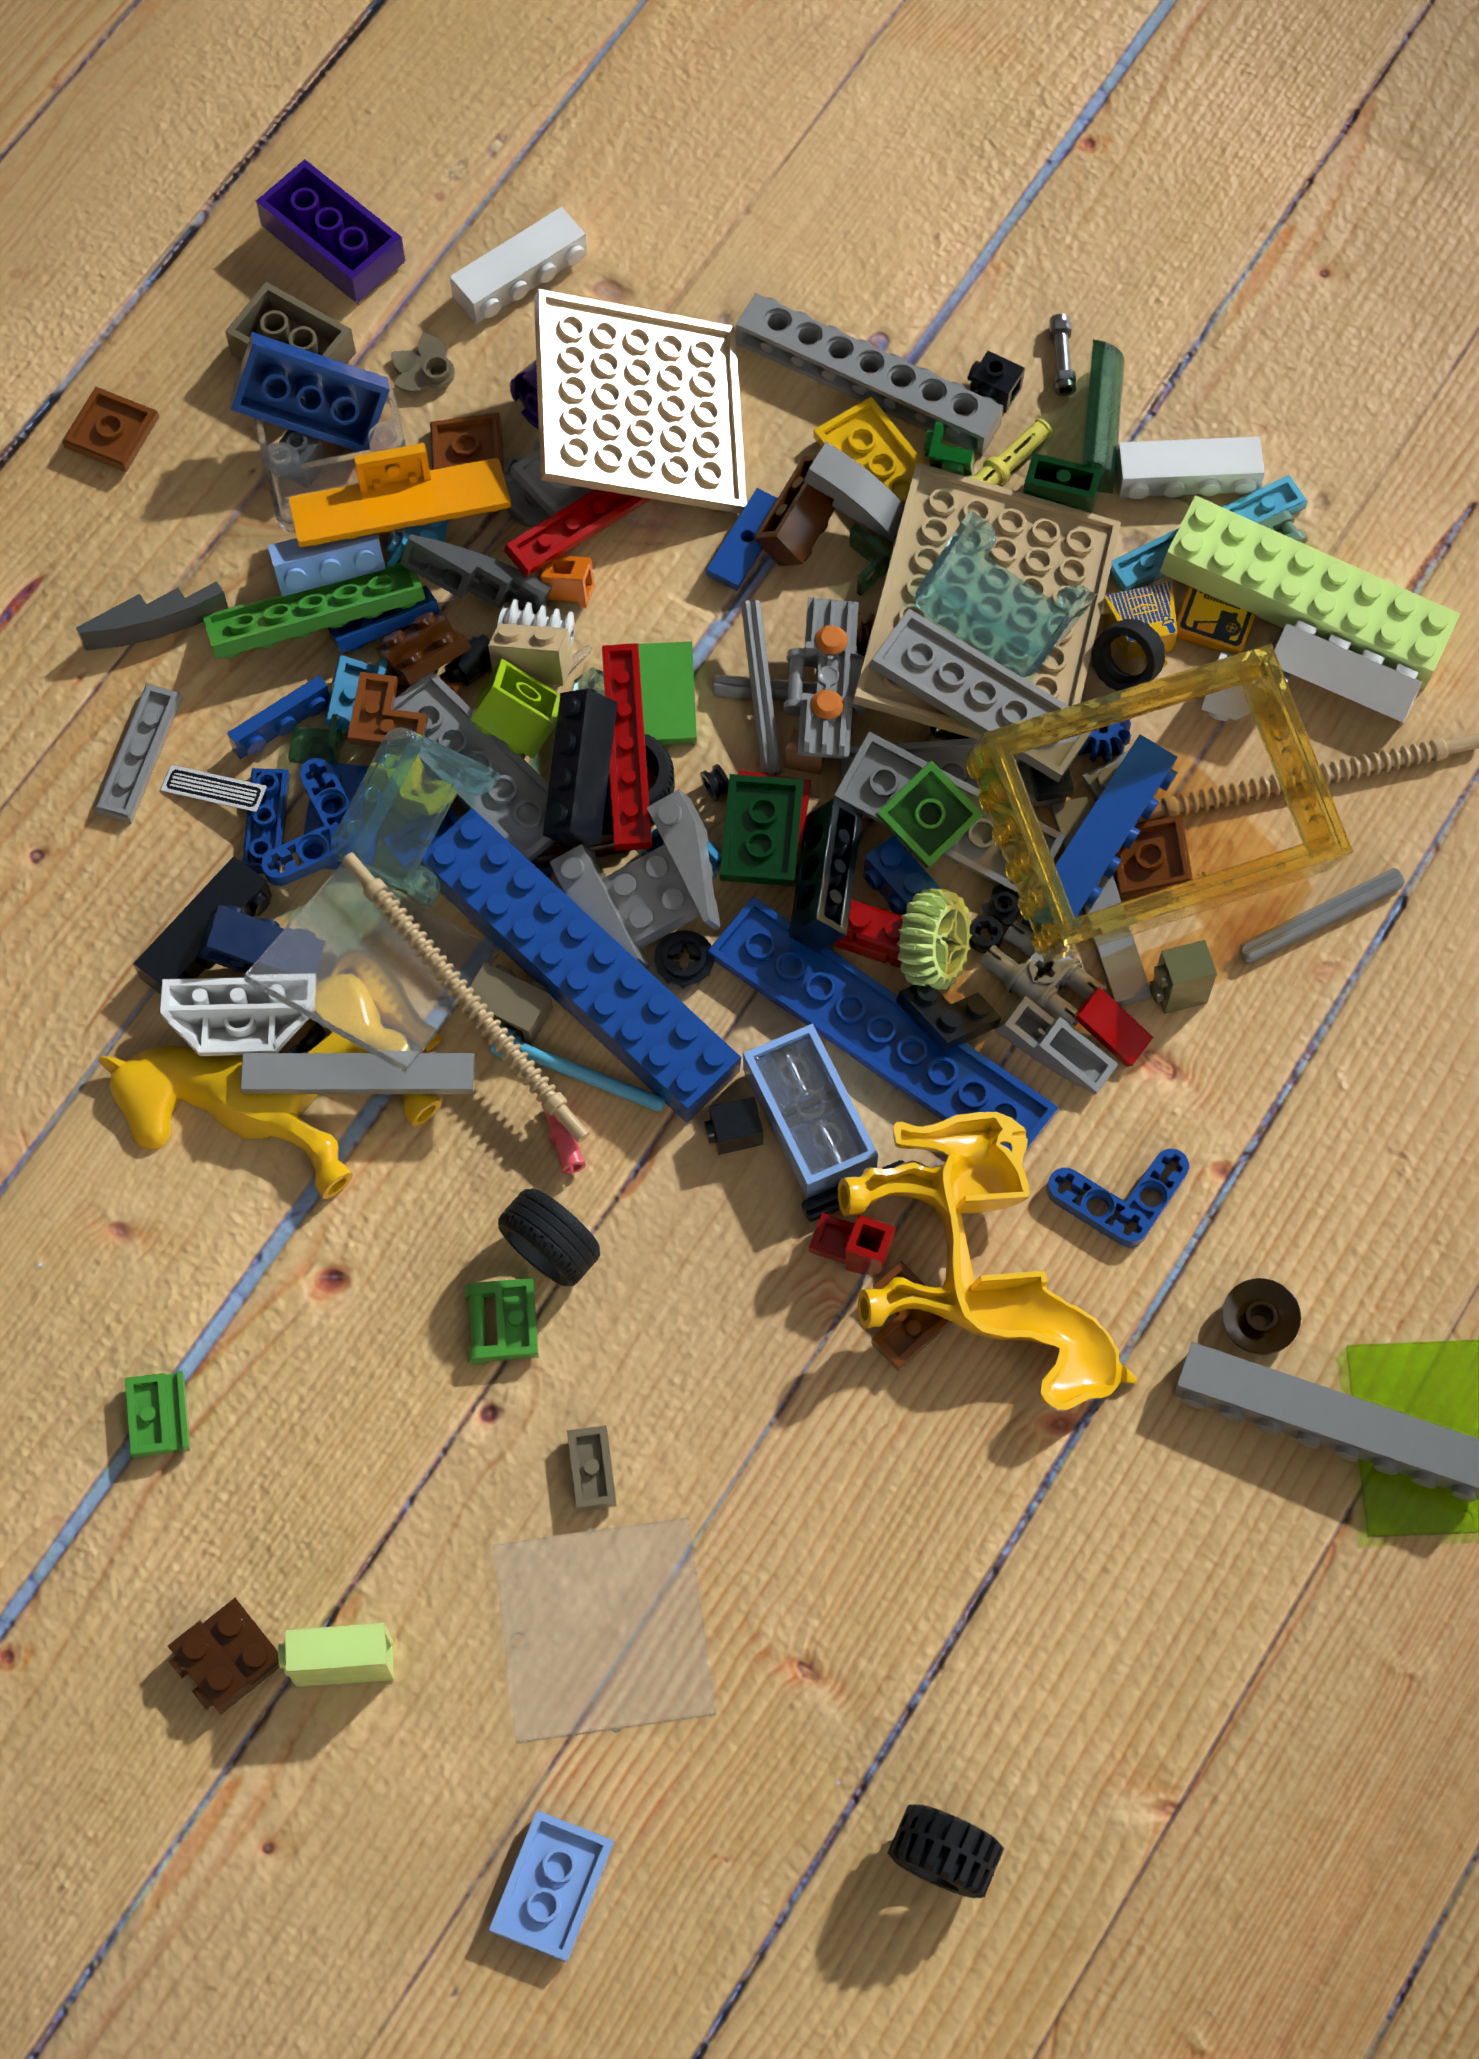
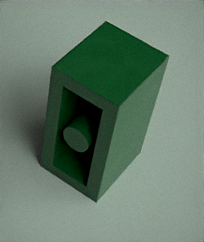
M1033 453L1023 493L1093 513L1102 469Z

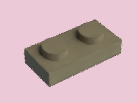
M607 1425L567 1430L577 1512L617 1507Z

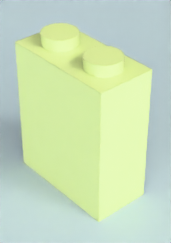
M385 1623L285 1630V1643L278 1644L279 1666L284 1668L285 1676L290 1677L296 1688L394 1680L393 1639Z

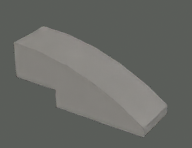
M825 442L808 469L804 482L834 499L831 506L893 542L897 536L904 504L867 469L839 449Z
M1027 996L1015 1001L995 1029L996 1032L1034 1060L1093 1094H1097L1118 1065L1117 1062L1063 1018L1058 1017L1054 1019Z

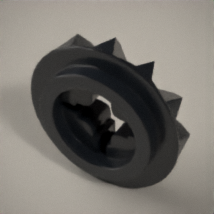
M680 930L668 934L659 942L655 950L654 961L657 973L666 980L667 984L673 983L679 985L682 989L687 985L695 984L698 986L705 977L710 976L714 964V958L708 954L711 944L704 936L694 931ZM684 947H686L689 959L695 960V962H689L685 971H682L680 962L674 961V959H680L681 953H683Z

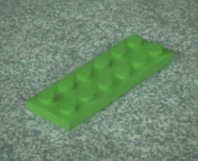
M398 560L394 567L385 564V570L283 597L281 594L273 595L202 616L215 659L221 657L233 658L240 655L243 651L257 647L269 648L278 641L288 638H304L312 634L313 631L327 627L339 628L347 624V622L359 618L370 619L391 609L410 608L416 605L417 602L426 600L423 587L417 573L401 565V560Z

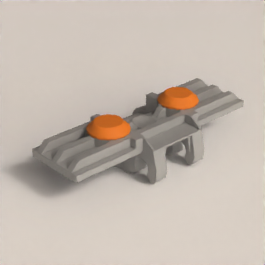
M808 597L804 648H792L787 652V661L790 663L788 698L783 703V712L785 714L800 717L797 755L849 759L852 707L855 708V714L863 715L865 712V707L852 703L864 660L863 655L856 653L859 602ZM804 666L816 668V694L803 693Z

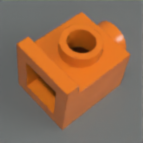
M560 556L547 564L544 569H540L538 573L539 580L552 586L547 600L579 602L580 608H587L595 587L591 557Z

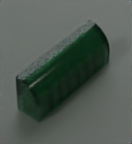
M1093 340L1087 376L1080 464L1102 469L1098 492L1113 494L1125 358L1123 353L1112 344Z

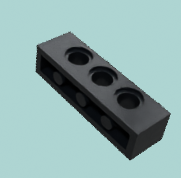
M836 798L831 799L806 815L789 929V937L817 953L847 935L863 814Z

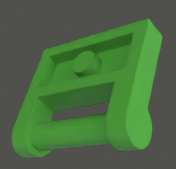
M533 1278L477 1282L464 1286V1298L469 1302L471 1348L467 1350L469 1364L481 1365L491 1361L539 1358ZM495 1297L498 1345L487 1346L484 1299Z

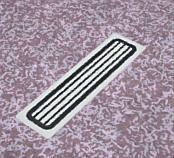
M171 765L161 791L256 812L267 787L265 785Z

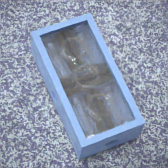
M813 1023L743 1053V1071L806 1199L837 1187L841 1178L860 1177L865 1168H877L878 1153Z

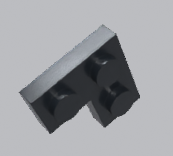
M912 985L899 991L896 998L899 1006L943 1053L995 1029L1002 1019L979 992L950 1004L937 989L932 988L930 985Z

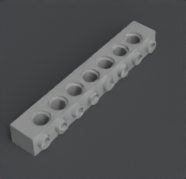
M755 293L736 322L737 345L861 402L872 396L885 413L924 431H934L936 422L943 423L945 431L944 440L961 448L973 450L974 454L981 457L1001 426L1003 406L991 397L980 396L967 390L960 383L945 380L927 368H919L912 365L896 354H888L873 347L872 344L865 340H858L844 334L837 327L820 323L804 312H796L781 305L773 298H765ZM896 385H904L906 387H897ZM959 413H964V414H967V416H961V415H958V414H959Z

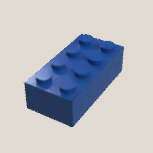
M252 332L230 397V405L232 411L366 454L372 443L390 387L388 378Z

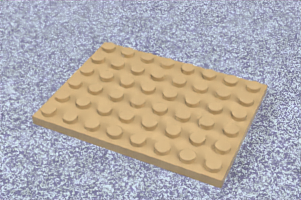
M916 462L852 703L994 744L869 667L875 654L907 610L911 609L1061 702L1079 711L1121 522Z

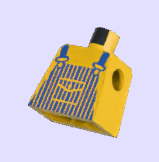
M1171 582L1104 596L1101 614L1107 627L1123 619H1137L1149 624L1159 634L1164 644L1165 652L1174 649L1177 638V622ZM1119 636L1114 639L1125 659L1143 657L1145 665H1147L1146 655L1142 647L1134 639L1127 636ZM1165 656V662H1164L1163 668L1167 665L1166 656Z

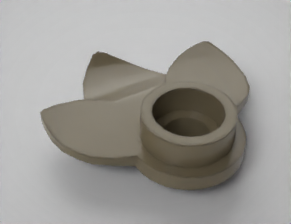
M422 333L418 343V351H394L391 353L393 365L400 374L395 380L394 385L403 391L419 392L427 387L441 389L451 384L454 380L455 369L452 362L447 359L446 345L432 334ZM436 372L442 373L440 375H433Z

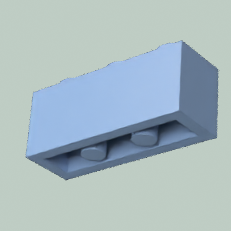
M377 533L353 539L322 543L317 546L299 547L297 538L267 546L282 597L386 569Z

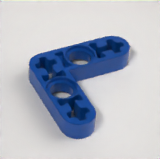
M322 758L307 760L301 766L299 773L303 788L322 827L273 848L264 855L262 859L263 872L268 882L273 885L283 886L341 861L351 852L356 854L365 844L362 825L332 766ZM316 771L322 775L326 787L321 792L316 780L311 775V773ZM330 799H337L343 805L337 813L328 814L322 810L323 804ZM345 822V826L351 835L353 834L354 840L347 842L345 838H342L338 824ZM319 844L324 848V852L317 859H308L303 855L307 846ZM297 852L301 864L299 866H296L295 859L293 860L292 854ZM280 861L282 865H285V871L279 873L274 868V863Z
M1177 1149L1161 1151L1126 1202L1071 1168H1059L1050 1175L1047 1184V1194L1053 1203L1119 1245L1133 1248L1145 1240L1184 1182L1189 1170V1161L1187 1156ZM1172 1161L1178 1164V1172L1173 1171L1167 1178L1166 1183L1163 1184L1159 1179L1163 1175L1164 1164L1169 1165ZM1066 1180L1072 1182L1071 1190L1073 1192L1066 1190L1064 1194H1061L1057 1191L1059 1186L1057 1182L1061 1184ZM1082 1189H1085L1087 1192L1083 1195L1080 1205L1075 1204L1077 1196H1080ZM1146 1189H1153L1160 1194L1161 1203L1155 1207L1146 1206L1140 1199V1193ZM1092 1199H1101L1107 1204L1108 1212L1103 1216H1094L1088 1212L1087 1203ZM1116 1209L1120 1213L1117 1220L1115 1219L1113 1226H1110L1108 1223L1111 1221ZM1131 1221H1134L1138 1224L1136 1228L1138 1233L1132 1232L1129 1236L1124 1234L1125 1226L1122 1223L1128 1225Z

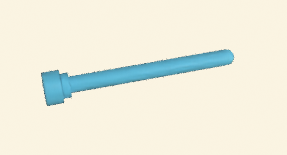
M507 1028L508 1032L506 1035L514 1036L515 1040L513 1043L522 1046L521 1053H528L527 1060H534L536 1064L654 1111H661L665 1107V1100L662 1097L522 1042V1037L516 1035L517 1032L515 1030ZM492 1045L490 1053L502 1058L503 1053H496V1045Z

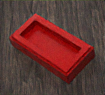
M1100 987L1095 988L1073 1016L1126 1067L1133 1066L1154 1038Z

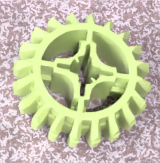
M931 888L930 890H922L920 894H915L913 901L909 902L906 906L907 914L902 915V928L898 930L900 932V941L897 943L900 946L898 960L902 961L900 969L905 974L906 981L911 982L912 985H930L937 990H947L950 985L956 983L957 976H961L963 973L962 966L967 964V952L971 949L969 947V939L972 934L969 932V927L972 922L967 918L969 909L964 906V899L958 897L957 893L945 889Z

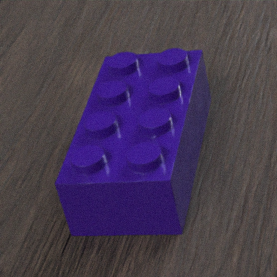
M306 159L256 200L261 226L356 303L362 300L406 261L402 236Z

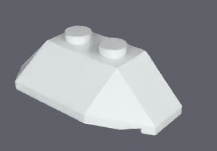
M315 976L162 979L160 1014L199 1056L278 1053L314 1014L316 979Z

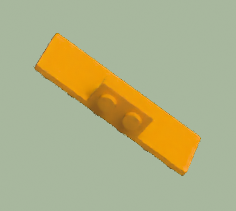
M425 443L355 455L354 461L359 484L289 497L299 547L317 546L322 543L353 539L380 532H390L417 525L422 526L428 523L459 519L486 512H496L511 507V500L498 458L430 470Z

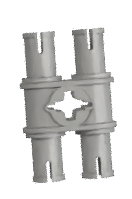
M1016 920L1013 923L1015 927L1010 926L1003 938L1029 957L1026 963L1017 964L1000 951L997 946L993 945L989 950L991 953L988 951L985 953L980 965L986 967L1004 981L1007 992H1013L1020 998L1027 996L1054 1019L1061 1017L1071 1026L1073 1024L1076 1026L1079 1022L1073 1016L1078 1010L1058 995L1059 990L1062 987H1069L1086 1000L1095 988L1100 987L1106 991L1107 987L1082 970L1080 960L1077 958L1073 959L1053 944L1054 940L1047 937L1042 939L1023 925L1020 920ZM1051 970L1050 976L1044 975ZM1037 975H1039V976L1044 975L1042 978H1039V979L1036 981Z

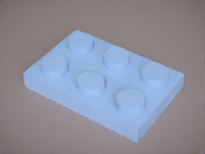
M536 1810L489 1931L568 1963L612 1851L614 1840Z

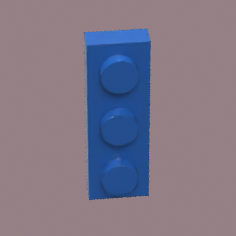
M423 586L426 600L419 601L410 608L391 609L382 612L381 615L375 618H359L349 621L339 628H328V631L340 653L355 651L362 648L367 642L379 637H386L394 631L413 624L414 620L427 612H433V614L440 613V609L433 594L427 586Z
M320 675L227 732L232 750L240 760L247 755L260 752L269 741L279 735L283 736L290 733L301 721L309 716H316L325 710L328 704L329 691Z

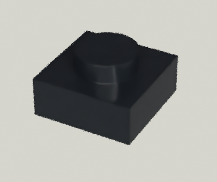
M1030 766L1029 770L1037 802L1073 796L1074 786L1069 768L1060 781L1056 782Z

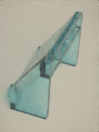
M969 510L919 585L915 595L916 604L924 614L989 658L1020 677H1029L1041 668L1085 613L1097 594L1083 585L1072 584L1065 587L1056 600L1053 601L987 556L995 544L996 531L989 521Z
M408 728L392 729L382 740L332 837V854L342 863V859L347 854L353 852L375 879L380 878L389 888L422 905L432 907L439 894L440 883L432 871L420 864L459 788L472 795L486 794L492 790L501 773Z

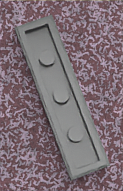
M146 684L96 805L97 815L132 824L182 701L180 692Z

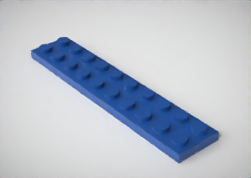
M754 896L708 950V954L714 958L716 963L806 1026L813 1023L819 1035L942 1121L960 1114L977 1112L1001 1113L1011 1117L1025 1128L1026 1138H1028L1026 1154L1058 1112V1106L967 1043H963L943 1053L896 1002V994L828 947L817 953L789 937L790 921ZM1001 1144V1145H1003V1146L1009 1148V1149L1011 1150V1152H1012L1011 1146H1009V1145H1007V1144Z

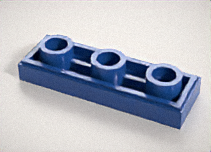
M756 488L708 566L706 576L738 591L763 550L753 538L776 502L777 497Z
M252 768L250 782L267 787L256 812L247 810L242 862L257 874H264L262 868L264 855L284 842L290 779L288 769ZM269 817L268 820L261 821L263 818ZM277 861L274 863V868L279 873H281V862Z

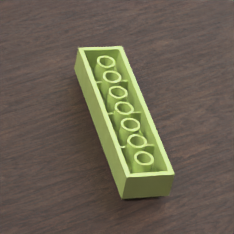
M1196 495L1166 553L1160 570L1161 574L1251 612L1257 617L1281 628H1285L1286 623L1295 626L1297 620L1318 628L1315 633L1318 637L1329 640L1332 634L1350 642L1351 645L1348 650L1362 655L1364 649L1385 657L1382 663L1385 666L1396 670L1399 663L1419 672L1416 679L1423 682L1419 689L1421 691H1424L1432 677L1460 616V613Z

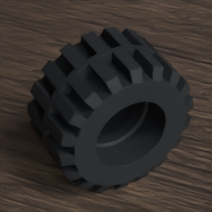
M917 1804L907 1806L888 1850V1855L903 1869L936 1886L965 1897L984 1898L1004 1848L996 1838L977 1826L936 1808Z

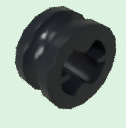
M720 765L712 766L711 772L704 770L700 773L707 793L715 802L720 799L722 793L728 795L729 779Z
M992 916L978 917L970 926V934H972L969 939L970 945L977 952L984 954L987 951L991 953L989 950L993 945L999 948L1003 937L1002 924ZM981 929H988L989 934H992L991 941H984L983 936L980 935Z

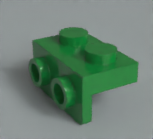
M936 422L934 431L927 430L923 449L925 457H929L930 466L963 476L964 474L972 475L975 464L974 451L943 445L945 437L943 423Z

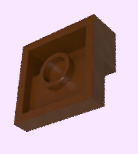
M427 612L417 617L413 622L414 625L405 631L397 630L390 633L383 639L384 643L375 648L379 657L387 660V672L397 676L398 679L409 685L472 649L467 637L455 631L447 617L439 613L433 614V612Z
M236 1598L232 1599L204 1623L199 1620L168 1645V1648L174 1654L167 1659L182 1679L189 1674L198 1686L192 1692L206 1710L214 1705L221 1715L280 1668L278 1651Z

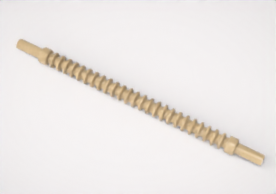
M1479 733L1446 741L1443 738H1436L1430 740L1429 744L1423 741L1420 743V747L1413 743L1410 749H1407L1406 746H1401L1400 751H1397L1396 748H1391L1390 753L1382 750L1380 755L1372 752L1369 758L1363 754L1360 756V760L1353 756L1350 758V762H1347L1346 759H1341L1340 764H1337L1335 761H1331L1330 766L1322 763L1319 769L1312 765L1309 771L1302 767L1299 773L1293 769L1290 771V775L1281 772L1280 777H1277L1275 774H1271L1269 779L1261 776L1258 782L1254 778L1250 779L1249 784L1242 780L1239 786H1236L1235 783H1230L1229 788H1226L1224 785H1220L1219 790L1211 787L1208 793L1201 789L1198 795L1193 791L1190 792L1189 797H1186L1184 794H1180L1178 799L1175 796L1164 797L1148 820L1179 815V813L1187 816L1190 810L1196 814L1199 812V808L1206 812L1209 810V806L1218 809L1219 804L1228 807L1229 802L1238 805L1240 799L1247 803L1250 797L1257 801L1260 795L1268 798L1270 793H1273L1274 796H1278L1280 791L1288 794L1291 788L1298 792L1301 786L1307 790L1310 784H1313L1314 787H1319L1320 782L1329 785L1330 780L1339 783L1340 778L1348 781L1351 775L1358 779L1361 773L1367 777L1371 771L1379 774L1381 769L1389 772L1391 767L1399 770L1402 764L1405 768L1410 767L1411 762L1418 766L1421 760L1426 764L1430 762L1431 758L1435 762L1445 760L1450 754L1479 748ZM1141 817V819L1139 820V822L1145 821L1146 819H1144L1143 817Z
M353 852L347 854L342 859V863L364 888V896L370 902L375 901V909H382V917H389L387 921L389 925L395 924L394 931L402 933V941H409L407 944L409 949L415 948L414 955L416 957L422 956L421 963L429 965L427 969L429 973H436L434 976L436 981L442 980L441 987L443 989L449 988L448 996L456 997L454 1003L456 1005H463L461 1008L463 1013L469 1012L468 1019L476 1021V1029H483L481 1033L483 1037H490L488 1043L496 1045V1053H503V1061H510L509 1068L517 1069L516 1077L524 1078L522 1084L524 1086H531L529 1089L531 1094L537 1093L536 1100L544 1102L542 1107L549 1116L555 1115L577 1143L585 1140L590 1133L566 1106L567 1099L561 1092H554L556 1089L554 1084H547L549 1081L547 1076L541 1077L542 1070L534 1068V1060H527V1052H520L522 1046L513 1043L515 1040L514 1036L506 1035L508 1032L507 1028H500L501 1021L499 1019L493 1020L494 1013L492 1011L486 1012L487 1004L479 1003L481 997L479 995H472L474 989L472 987L466 988L467 981L459 979L461 975L459 971H452L454 968L452 963L446 964L447 957L445 955L439 956L440 949L432 947L434 944L433 940H426L427 933L425 931L419 932L420 925L418 923L412 924L413 916H406L407 909L399 908V900H392L394 894L386 892V884L380 878L375 879Z

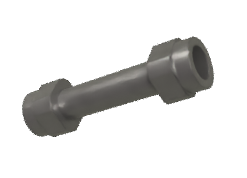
M1056 314L1049 320L1050 338L1055 340L1057 371L1054 373V388L1057 395L1069 396L1076 392V372L1071 370L1068 340L1071 338L1072 326L1068 315Z

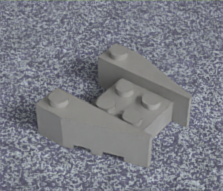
M680 789L647 807L665 844L610 875H605L595 853L583 844L550 861L564 893L646 969L650 967V964L642 948L700 916L714 930L720 928L718 906L714 897L712 883V864L709 862L707 844H709L707 830L692 800Z

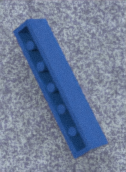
M1141 734L1138 736L1029 905L1021 923L1044 937L1051 938L1059 946L1066 935L1070 938L1075 936L1084 921L1083 918L1079 917L1084 906L1086 905L1092 909L1103 889L1098 887V884L1104 876L1111 879L1122 861L1116 856L1122 847L1129 850L1140 833V830L1135 828L1141 817L1148 821L1159 803L1158 800L1154 799L1160 788L1167 791L1178 772L1172 769L1178 758L1176 755Z

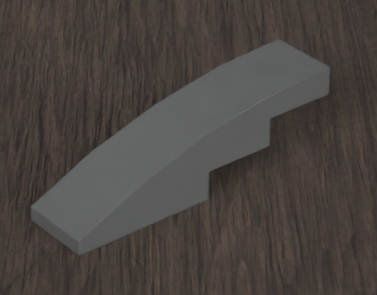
M412 534L407 540L400 561L401 565L460 599L467 592H470L498 609L501 608L505 601L511 604L513 599H517L518 608L523 611L527 602L532 603L533 614H537L541 605L545 606L552 588L551 585L531 575L526 578L519 569L484 554Z
M217 581L186 598L179 588L148 604L138 594L76 627V630L86 651L126 646L160 638L204 622L202 615L227 609L228 604L224 591Z

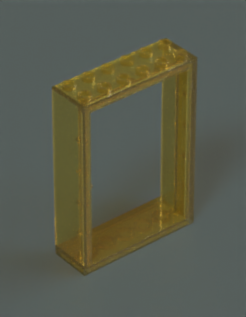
M1272 644L985 732L966 754L968 774L971 779H976L981 792L979 793L980 806L985 814H989L994 827L992 828L994 843L998 849H1002L1007 861L1005 864L1007 878L1011 884L1016 885L1020 896L1018 899L1020 912L1025 920L1028 919L1033 930L1031 936L1033 947L1038 955H1042L1045 964L1326 872L1353 853ZM1241 685L1302 844L1208 875L1205 872L1197 874L1198 878L1075 918L1013 755Z

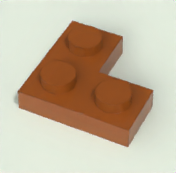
M360 672L347 736L348 743L422 753L428 723L427 714L393 709L398 686L397 676Z
M901 1260L873 1285V1289H883L893 1278H905L913 1283L926 1285ZM919 1309L902 1310L896 1312L897 1317L871 1339V1344L899 1371L952 1322L936 1314Z

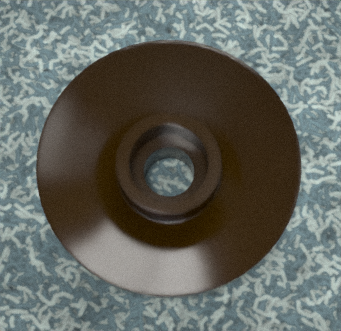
M1255 1278L1238 1284L1230 1291L1223 1304L1222 1322L1227 1335L1238 1347L1249 1353L1269 1355L1285 1349L1293 1342L1300 1329L1301 1312L1296 1298L1285 1286L1270 1279ZM1256 1315L1264 1317L1266 1325L1257 1326L1254 1324L1252 1317Z

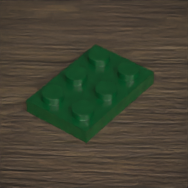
M730 774L720 881L794 887L803 779Z

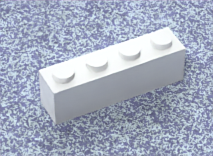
M560 207L451 275L452 297L476 324L485 318H491L512 301L522 299L528 291L539 284L552 280L557 273L566 267L579 263L587 255L586 233Z
M1260 436L1119 442L1116 456L1119 498L1143 499L1148 496L1177 498L1182 495L1195 494L1214 496L1218 493L1247 495L1261 488L1265 474Z
M1297 620L1295 626L1286 623L1268 664L1400 722H1405L1423 683L1416 679L1419 672L1399 663L1396 670L1382 664L1385 657L1364 649L1362 655L1348 650L1351 643L1332 634L1329 640L1315 635L1318 628Z

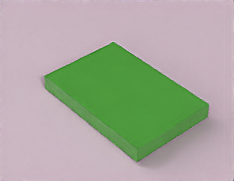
M692 641L638 644L644 733L654 737L662 745L697 744Z

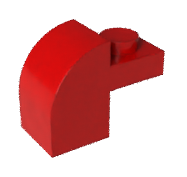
M822 1213L809 1245V1252L845 1264L848 1271L865 1275H877L882 1272L896 1235L895 1227L862 1215H858L856 1222L852 1223Z

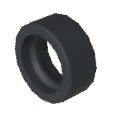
M1123 619L1112 624L1095 640L1091 652L1092 665L1098 678L1108 687L1119 692H1134L1144 688L1162 671L1165 662V648L1159 634L1149 624L1137 619ZM1127 636L1134 639L1142 647L1146 655L1147 664L1142 673L1130 675L1116 666L1111 656L1110 648L1115 638Z

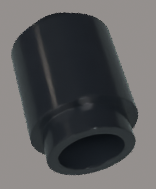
M484 634L479 637H471L468 641L472 649L451 660L444 667L447 675L453 682H461L468 686L492 668L488 647L491 640Z

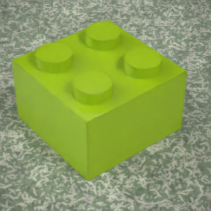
M501 658L479 691L470 721L475 723L476 728L482 733L489 736L494 735L506 742V745L513 752L519 755L525 754L533 759L557 724L560 694Z

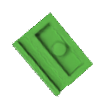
M176 1371L177 1373L166 1375L165 1373L125 1378L130 1454L132 1458L171 1454L174 1451L182 1450L184 1452L191 1451L183 1371Z

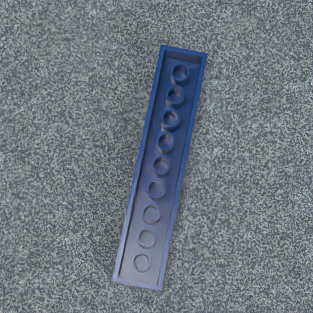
M473 808L418 856L420 874L535 982L546 987L553 999L656 1095L662 1097L665 1103L686 1123L740 1072L741 1056Z

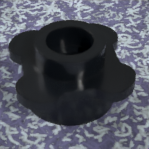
M998 885L992 889V897L989 902L983 904L982 912L985 916H992L998 919L1004 926H1013V923L1017 920L1018 911L1026 905V899L1019 894L1014 895L1008 892L1005 887ZM1005 903L1008 907L1002 908L1001 904Z

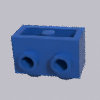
M894 835L865 855L863 876L869 886L883 896L894 914L900 916L907 914V904L912 902L914 895L920 894L922 890H930L931 888L941 889Z

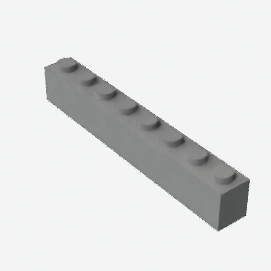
M1191 1342L1175 1391V1396L1180 1397L1181 1402L1196 1409H1203L1206 1406L1220 1411V1416L1230 1421L1242 1422V1419L1256 1423L1258 1424V1429L1268 1434L1280 1435L1282 1432L1294 1436L1299 1444L1306 1447L1319 1448L1320 1445L1335 1450L1334 1454L1347 1461L1356 1462L1358 1459L1373 1463L1374 1469L1385 1474L1396 1475L1399 1472L1411 1476L1414 1483L1426 1488H1435L1437 1485L1452 1490L1451 1494L1454 1497L1464 1501L1473 1502L1475 1499L1479 1500L1478 1438Z

